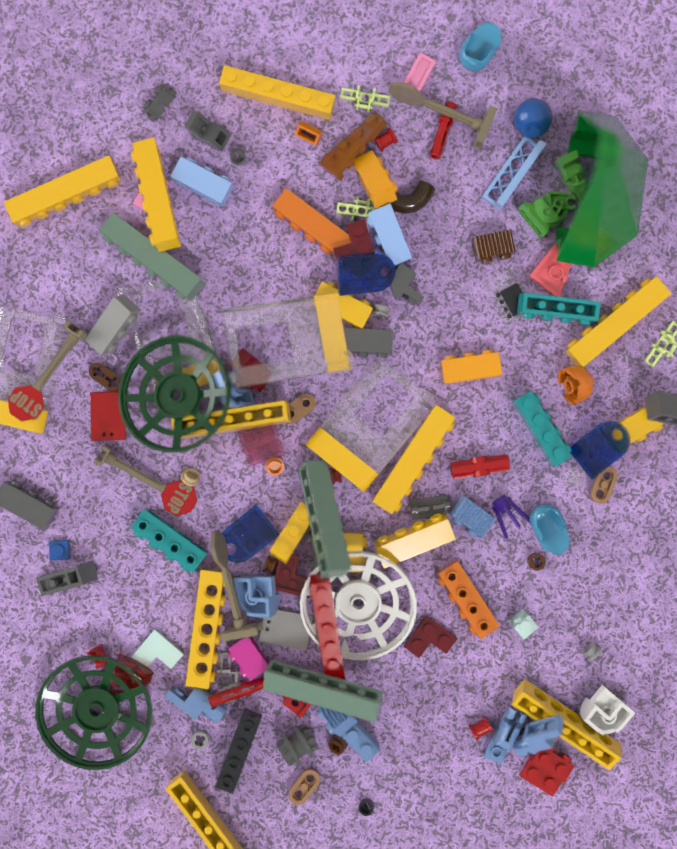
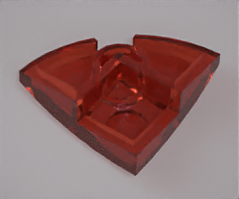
M120 654L118 661L134 670L145 686H147L154 672L141 662ZM116 665L114 675L122 679L130 689L140 686L128 672ZM111 680L109 689L113 693L120 694L125 692L124 690L114 689V686H121Z

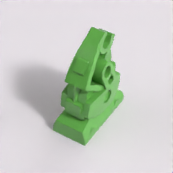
M576 149L558 158L554 165L559 170L561 178L572 195L575 194L577 201L581 203L587 190V184L583 176V169L578 161V151Z
M560 191L547 192L542 198L535 199L532 204L526 201L517 211L539 238L542 239L549 230L557 227L566 218L568 211L575 209V205L570 206L568 204L569 200H575V196Z

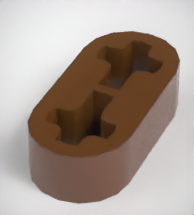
M100 363L90 366L89 375L93 380L110 392L119 391L121 378ZM100 368H102L101 372L105 376L101 377L100 375H96L94 370H99ZM108 378L113 381L116 380L118 385L110 387L111 384L107 381Z

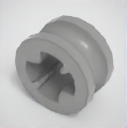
M374 304L375 311L372 312L373 315L389 318L388 311L391 310L390 307Z
M591 641L583 650V655L588 656V659L593 661L601 652V647L599 645L596 646V643Z
M204 730L196 731L191 738V743L196 749L205 748L209 742V735ZM197 735L205 737L203 744L196 742Z

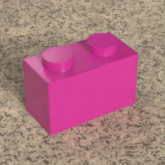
M252 636L240 638L228 648L230 658L233 662L237 661L241 667L239 668L244 678L248 677L250 681L263 673L270 663Z

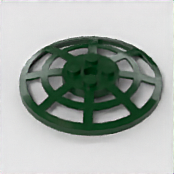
M167 336L156 339L142 347L131 358L122 374L118 391V403L122 420L132 436L150 449L164 453H180L192 450L207 442L222 425L230 404V379L220 357L206 344L186 336ZM179 343L197 346L207 352L201 362L193 357L180 355ZM171 344L172 356L159 360L153 366L144 359L148 353L156 348ZM212 359L217 362L225 380L224 388L215 387L214 379L207 369ZM181 361L197 366L191 376L182 372ZM173 362L174 372L163 376L158 371L165 364ZM139 364L147 371L141 382L139 394H127L130 378ZM202 373L205 374L210 386L208 390H200L196 382ZM151 377H154L158 381L154 393L146 394L147 385ZM180 390L181 397L175 401L173 394L175 391ZM226 396L222 414L216 425L213 426L208 418L213 411L216 397ZM210 397L208 408L203 415L197 409L200 398ZM148 401H154L159 410L153 418L150 416L146 406ZM127 402H139L141 413L147 421V424L140 430L135 427L130 417ZM192 414L198 422L191 427L182 429L183 418ZM165 416L173 418L174 430L166 429L158 423ZM201 426L208 432L199 441L180 447L182 435L192 433ZM152 429L162 434L173 436L172 447L157 445L144 436Z
M102 655L79 656L58 666L42 684L35 704L37 728L49 750L65 763L86 770L109 769L129 760L144 744L152 723L153 708L151 697L142 679L126 664ZM87 660H101L107 662L105 671L89 670L81 672L76 663ZM115 665L128 672L140 686L130 689L122 679L113 674ZM68 667L74 676L64 684L60 692L48 690L54 678ZM102 676L101 686H90L85 677ZM110 680L119 684L125 692L115 695L108 689ZM76 681H78L83 689L77 697L66 694L69 687ZM143 693L147 704L146 724L136 720L137 707L134 696ZM45 698L56 700L58 723L48 729L43 714ZM129 699L131 707L130 716L120 712L119 702ZM63 702L73 704L72 716L64 719L62 712ZM93 705L99 706L101 713H94L91 707ZM117 720L126 723L127 726L123 732L115 737L111 727ZM76 723L81 729L85 730L83 738L74 734L68 726ZM132 727L142 731L143 733L136 744L122 754L118 743L129 734ZM62 730L70 740L80 745L76 756L62 749L54 741L52 735ZM102 732L105 733L108 740L104 742L90 741L92 733ZM111 747L114 756L113 759L104 761L83 759L87 748L104 749Z

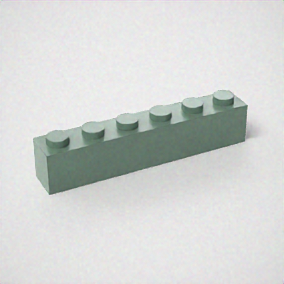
M112 213L99 229L104 235L102 237L103 240L110 245L116 244L118 246L116 249L124 256L129 254L132 257L131 261L137 266H145L147 268L145 271L153 278L158 276L161 279L160 283L166 288H174L176 290L175 294L182 300L187 298L189 301H192L205 285L199 276L167 252H159L156 246H152L151 241L115 213Z
M305 461L298 471L321 578L343 577L351 570V560L348 558L347 542L342 531L343 524L340 521L339 507L335 501V490L330 479L331 472L326 461Z
M275 660L270 661L264 672L263 690L375 723L381 711L384 691Z

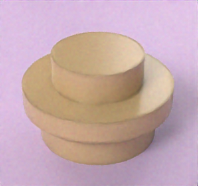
M188 468L181 473V480L184 484L193 487L199 483L200 475L195 469Z

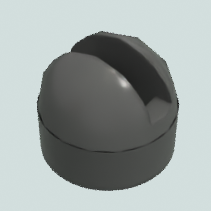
M241 148L233 149L230 153L231 162L235 165L243 164L246 159L245 152ZM236 153H239L240 158L236 159Z

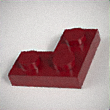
M365 219L346 224L351 243L333 248L338 268L376 257Z
M292 554L287 564L280 560L278 561L275 574L277 591L301 596L308 577L296 574L300 555Z
M425 615L404 644V648L420 658L429 644L432 643L447 654L458 638Z

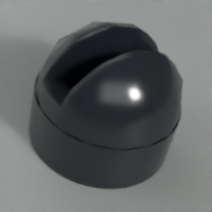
M365 798L360 801L358 806L360 814L370 816L373 813L374 802L371 799Z

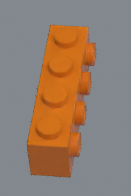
M457 560L437 571L439 575L437 577L438 582L442 588L446 586L449 590L447 595L453 604L457 602L460 607L457 611L463 620L468 619L471 624L468 628L473 636L478 635L482 639L500 627Z

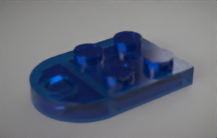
M371 252L337 256L338 294L340 296L379 292L389 287L394 280V263L383 253ZM389 267V273L382 276V268Z
M606 421L598 424L570 447V453L588 476L594 479L627 453L631 443L630 434L622 424L616 421ZM615 429H618L622 432V438L620 440H616L613 437V431Z
M257 504L222 532L227 545L233 544L236 547L235 554H228V560L235 563L249 560L280 535Z

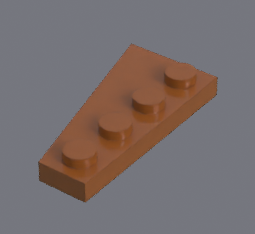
M374 112L359 127L355 128L349 136L340 141L331 152L327 153L318 162L319 165L340 181L344 177L342 173L346 168L350 169L355 164L353 161L358 154L362 155L364 153L366 144L374 141L387 125V122L383 117Z

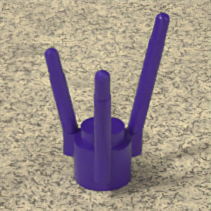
M505 494L492 502L494 505L492 509L496 514L505 539L508 538V534L500 512L502 514L507 512L515 525L520 527L521 525L510 511L513 507L530 523L529 517L510 497L507 498Z

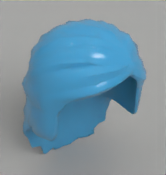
M489 22L483 25L480 24L467 37L465 43L461 45L459 53L460 62L465 69L476 72L484 69L489 64L500 47L502 40L500 36L501 30H499L498 26Z
M540 504L531 511L529 521L541 547L553 555L564 553L569 548V541L571 540L561 511L551 504Z

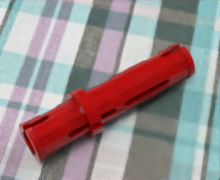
M448 101L445 103V106L456 110L457 105L454 102ZM443 114L439 117V126L429 157L436 160L441 159L449 129L453 126L454 121L452 118Z
M264 677L250 682L244 681L239 686L226 689L211 696L209 695L210 707L213 708L243 696L249 697L252 693L262 690ZM254 686L253 688L240 692V690ZM235 692V694L221 699V697Z

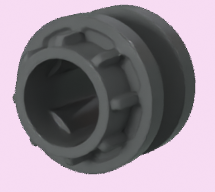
M297 725L294 726V734L286 737L283 733L280 735L281 739L276 743L289 766L295 763L297 766L300 765V757L306 753L309 757L314 756L313 751L318 748L315 739L305 725L299 728Z

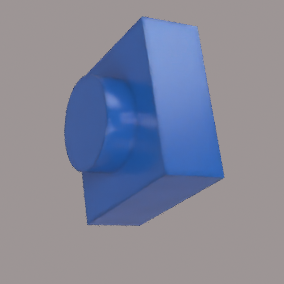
M70 540L49 541V560L70 559Z

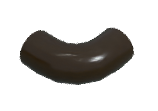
M418 181L411 194L405 195L397 191L395 192L397 200L391 202L394 212L402 214L415 213L427 205L436 189L425 181Z

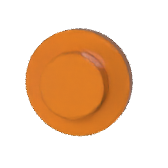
M279 457L269 458L265 464L266 471L273 476L280 475L284 471L283 460Z

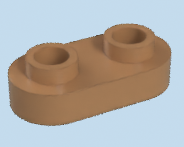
M303 394L289 403L290 411L294 412V416L291 418L292 422L288 424L296 423L315 409L316 401L312 395ZM304 400L310 401V405L308 407L303 406Z
M604 466L597 471L590 490V497L594 502L605 503L610 499L618 478L617 471L613 467ZM605 472L609 473L608 479H604L603 474ZM598 490L602 491L601 497L596 495Z
M306 768L290 787L289 799L293 804L301 805L305 803L319 785L320 774L315 768ZM313 775L314 779L308 780L307 776ZM300 790L302 791V794L300 796H297L295 794V791Z

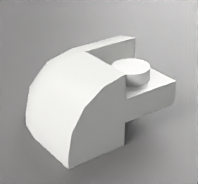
M601 685L590 700L586 697L580 708L581 718L602 735L613 732L618 733L635 714L634 711L603 685Z

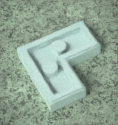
M154 629L130 660L145 671L157 657L172 669L184 655V652L157 629Z

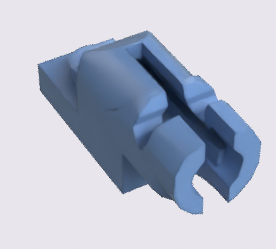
M171 686L165 694L168 700L194 720L202 712L203 716L218 723L228 708L224 703L211 708L208 696L212 694L203 688L195 687L189 696L186 697L184 696L185 692L181 688Z
M509 705L501 721L498 720L483 756L502 765L508 750L511 751L527 715L520 710L516 714L514 706Z
M560 715L526 723L525 732L517 736V742L513 744L515 753L519 757L530 755V753L537 754L539 751L552 749L555 737L562 734L564 719Z

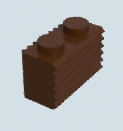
M511 229L475 236L472 239L476 262L481 261L482 264L491 263L495 258H500V260L512 258L511 255L516 252Z

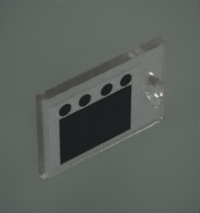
M514 268L484 284L506 328L524 319L522 314H517L519 295L527 292Z

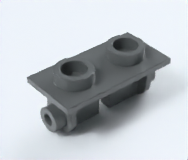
M169 83L164 86L160 84L154 92L156 94L155 98L152 101L148 99L142 107L144 109L142 114L148 113L149 116L147 118L152 122L157 121L165 111L160 104L163 103L168 107L176 98L177 92L173 88H167Z
M447 495L409 501L412 520L431 517L437 513L449 514L450 502Z

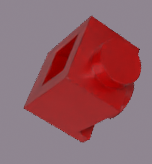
M282 695L284 698L282 703L294 712L298 718H301L312 705L300 700L299 704L295 705L292 702V698Z

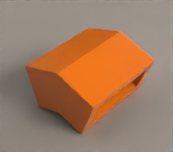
M301 121L297 126L295 136L316 146L323 136V131ZM302 129L316 135V139L302 133Z

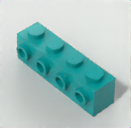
M522 293L518 298L517 314H522V318L534 319V316H538L543 321H553V318L560 319L561 323L579 321V325L590 326V323L599 320L601 302Z
M528 391L511 401L551 467H556L572 457L570 454L571 448L566 442L563 443L560 438V430L550 422L551 416L546 409L543 410L539 404L541 400L537 393Z
M148 508L142 510L130 527L134 530L133 534L135 536L148 540L149 545L153 549H160L165 552L164 556L173 562L176 560L181 564L180 567L188 573L190 571L194 573L209 553Z

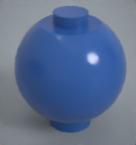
M529 98L522 102L514 113L515 128L526 138H538L549 130L553 118L552 111L543 100Z

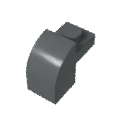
M193 110L184 126L192 133L191 136L219 151H223L231 137V134L221 125L210 122L196 110Z
M400 263L392 276L391 292L396 300L399 301L402 296H405L406 302L413 306L415 304L419 306L424 296L409 287L417 273Z

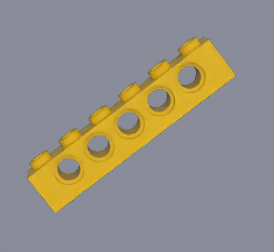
M208 568L200 570L186 686L209 689L211 683H215L216 672H213V664H217L218 653L215 652L216 645L220 644L221 633H218V626H222L223 614H220L221 606L224 607L226 595H223L225 584L222 570ZM208 586H216L217 594L209 593ZM207 604L215 607L214 613L206 611L205 607ZM210 624L213 628L212 632L204 631L203 625ZM207 643L210 646V650L203 651L201 644ZM198 663H205L208 669L205 671L200 670Z
M526 679L514 690L512 699L514 707L535 721L560 715L564 722L562 734L559 737L608 770L621 759L620 742L608 734L602 735L598 733L580 715Z

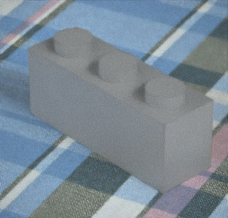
M125 294L115 296L85 341L100 355L113 353L118 348V342L127 335L129 326L137 321V315L141 309Z

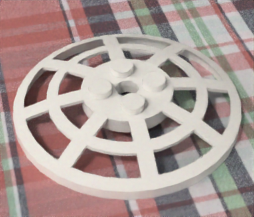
M350 551L347 552L348 557L363 556L368 557L365 566L351 565L350 571H363L361 580L350 581L345 574L343 577H338L343 583L338 592L332 591L333 599H336V618L340 616L348 623L346 631L338 627V632L342 637L355 635L360 640L375 637L380 647L368 652L352 653L349 652V647L344 638L341 649L342 658L369 660L388 654L407 638L415 623L417 613L416 596L409 578L394 562L375 553ZM375 560L382 561L391 566L402 578L391 581L384 573L373 568ZM319 565L311 572L310 575L317 574L320 571ZM371 573L380 577L386 584L376 588L368 582ZM309 575L301 593L300 614L308 634L320 646L316 622L311 623L307 612V595L312 596L311 588H309ZM331 577L330 581L332 582L337 577ZM406 585L409 591L410 613L398 609L399 597L396 588ZM391 591L393 607L382 604L381 594ZM356 599H361L364 602V604L361 606L354 605L353 601ZM380 611L390 614L387 621L378 627L375 619ZM398 617L407 621L400 634L387 643L382 633L392 625L395 618ZM368 624L372 630L364 634H354L356 625Z

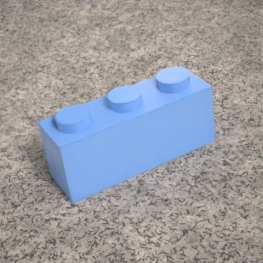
M180 157L170 176L173 182L221 207L224 206L233 189L231 179L224 175L219 177L214 174L211 168L207 166L202 168L197 165L195 160L189 157L187 159Z
M391 203L369 211L370 216L367 217L371 228L375 227L377 234L374 237L378 246L382 245L384 249L382 256L385 263H389L392 267L411 259L412 254Z

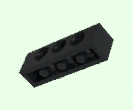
M244 708L215 788L231 794L234 793L260 724L261 714Z

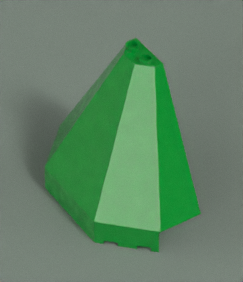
M578 110L576 127L570 135L567 154L577 149L578 156L597 159L596 168L570 228L557 227L554 244L558 246L556 261L589 266V270H591L638 235L648 158L616 116Z

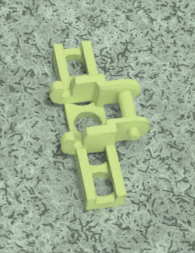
M358 85L357 90L342 88L340 99L357 102L354 105L356 110L363 108L368 109L367 111L369 112L372 109L370 105L389 107L390 96L376 94V88L373 89V94L359 92L360 85ZM349 92L350 97L343 96V93ZM368 95L369 99L364 102L361 97ZM382 98L387 99V103H382L380 100Z
M357 197V200H354L356 205L338 202L336 214L352 216L351 221H354V216L369 217V211L374 210L375 207H369V205H372L370 198L368 201L359 200V197ZM339 207H346V211H340ZM349 208H353L352 213L348 211ZM359 208L365 209L363 215L358 213Z
M672 321L665 331L662 330L660 332L662 336L656 345H651L653 349L644 360L650 366L654 367L662 354H666L668 358L674 357L672 353L677 348V342L674 341L677 329L675 332H671L670 329L673 325L677 327L675 321ZM661 340L666 342L664 348L659 346ZM669 343L673 345L670 351L666 350ZM655 350L659 352V355L654 354ZM651 356L655 357L653 363H650L648 361L651 358Z

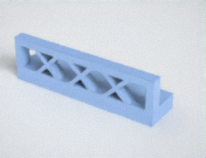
M523 137L481 198L498 210H501L546 143L542 140L536 143L530 138ZM527 142L534 149L531 153L523 155L522 145ZM521 158V168L512 170L511 161ZM510 173L511 182L507 185H501V175ZM499 189L500 198L497 202L487 196L491 190Z

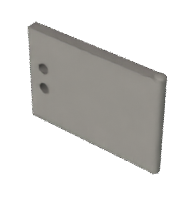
M278 609L271 618H263V630L260 632L259 642L304 651L308 650L310 635L303 625L300 613ZM308 615L311 623L313 624L314 615Z

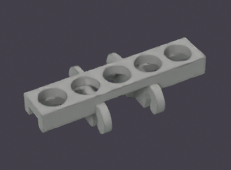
M220 652L221 668L216 669V672H221L222 685H218L217 689L222 688V691H224L225 689L242 684V682H239V673L241 672L238 668L232 670L231 658L228 652ZM225 654L228 655L227 662L223 661V655ZM228 664L229 668H223V665ZM224 674L230 675L229 681L223 679ZM232 674H235V682H232Z

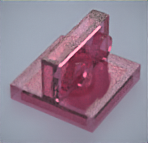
M276 425L237 431L242 444L240 446L242 452L245 453L249 467L265 462L271 457H280L286 454Z

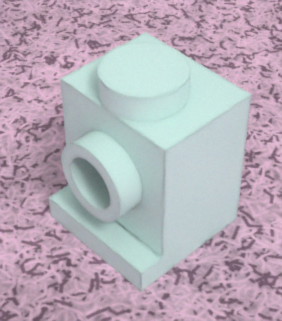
M523 609L508 620L523 639L539 628Z

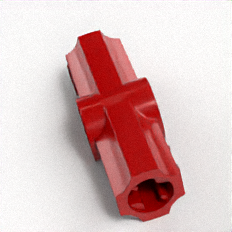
M508 454L491 457L481 456L470 458V460L451 462L452 479L469 476L480 477L490 475V473L509 471L510 461Z

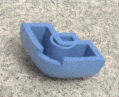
M219 370L212 377L216 388H224L225 380L222 371ZM227 371L231 388L229 408L234 409L256 405L250 389L242 388L239 379L231 374V371ZM218 396L222 405L225 404L226 396Z
M248 574L234 578L238 602L248 616L271 618L276 614L280 603V593H276L275 576Z

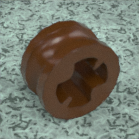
M532 553L529 555L527 563L531 569L539 571L545 567L546 560L543 555ZM539 556L541 564H537V567H534L532 559H536L535 557Z
M268 555L262 572L268 571L271 575L277 558L271 559V556Z
M336 734L329 741L328 746L333 753L341 755L348 747V743L346 740H343V737H339Z

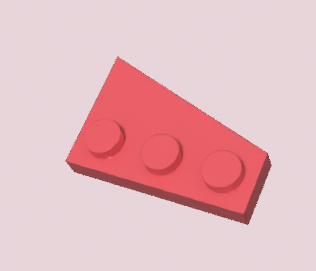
M554 244L528 277L550 295L561 297V292L572 264L556 261L558 246Z

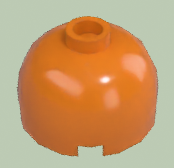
M574 365L565 367L558 372V384L563 383L567 394L563 395V397L569 404L575 405L590 397L594 388V377L587 369Z

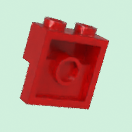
M554 747L539 751L537 754H531L519 774L520 777L552 797L560 784L566 782L575 767L571 762V757L565 753L561 755L556 753Z

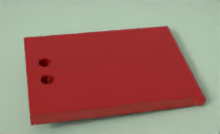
M90 392L91 441L126 440V426L119 410L118 392Z

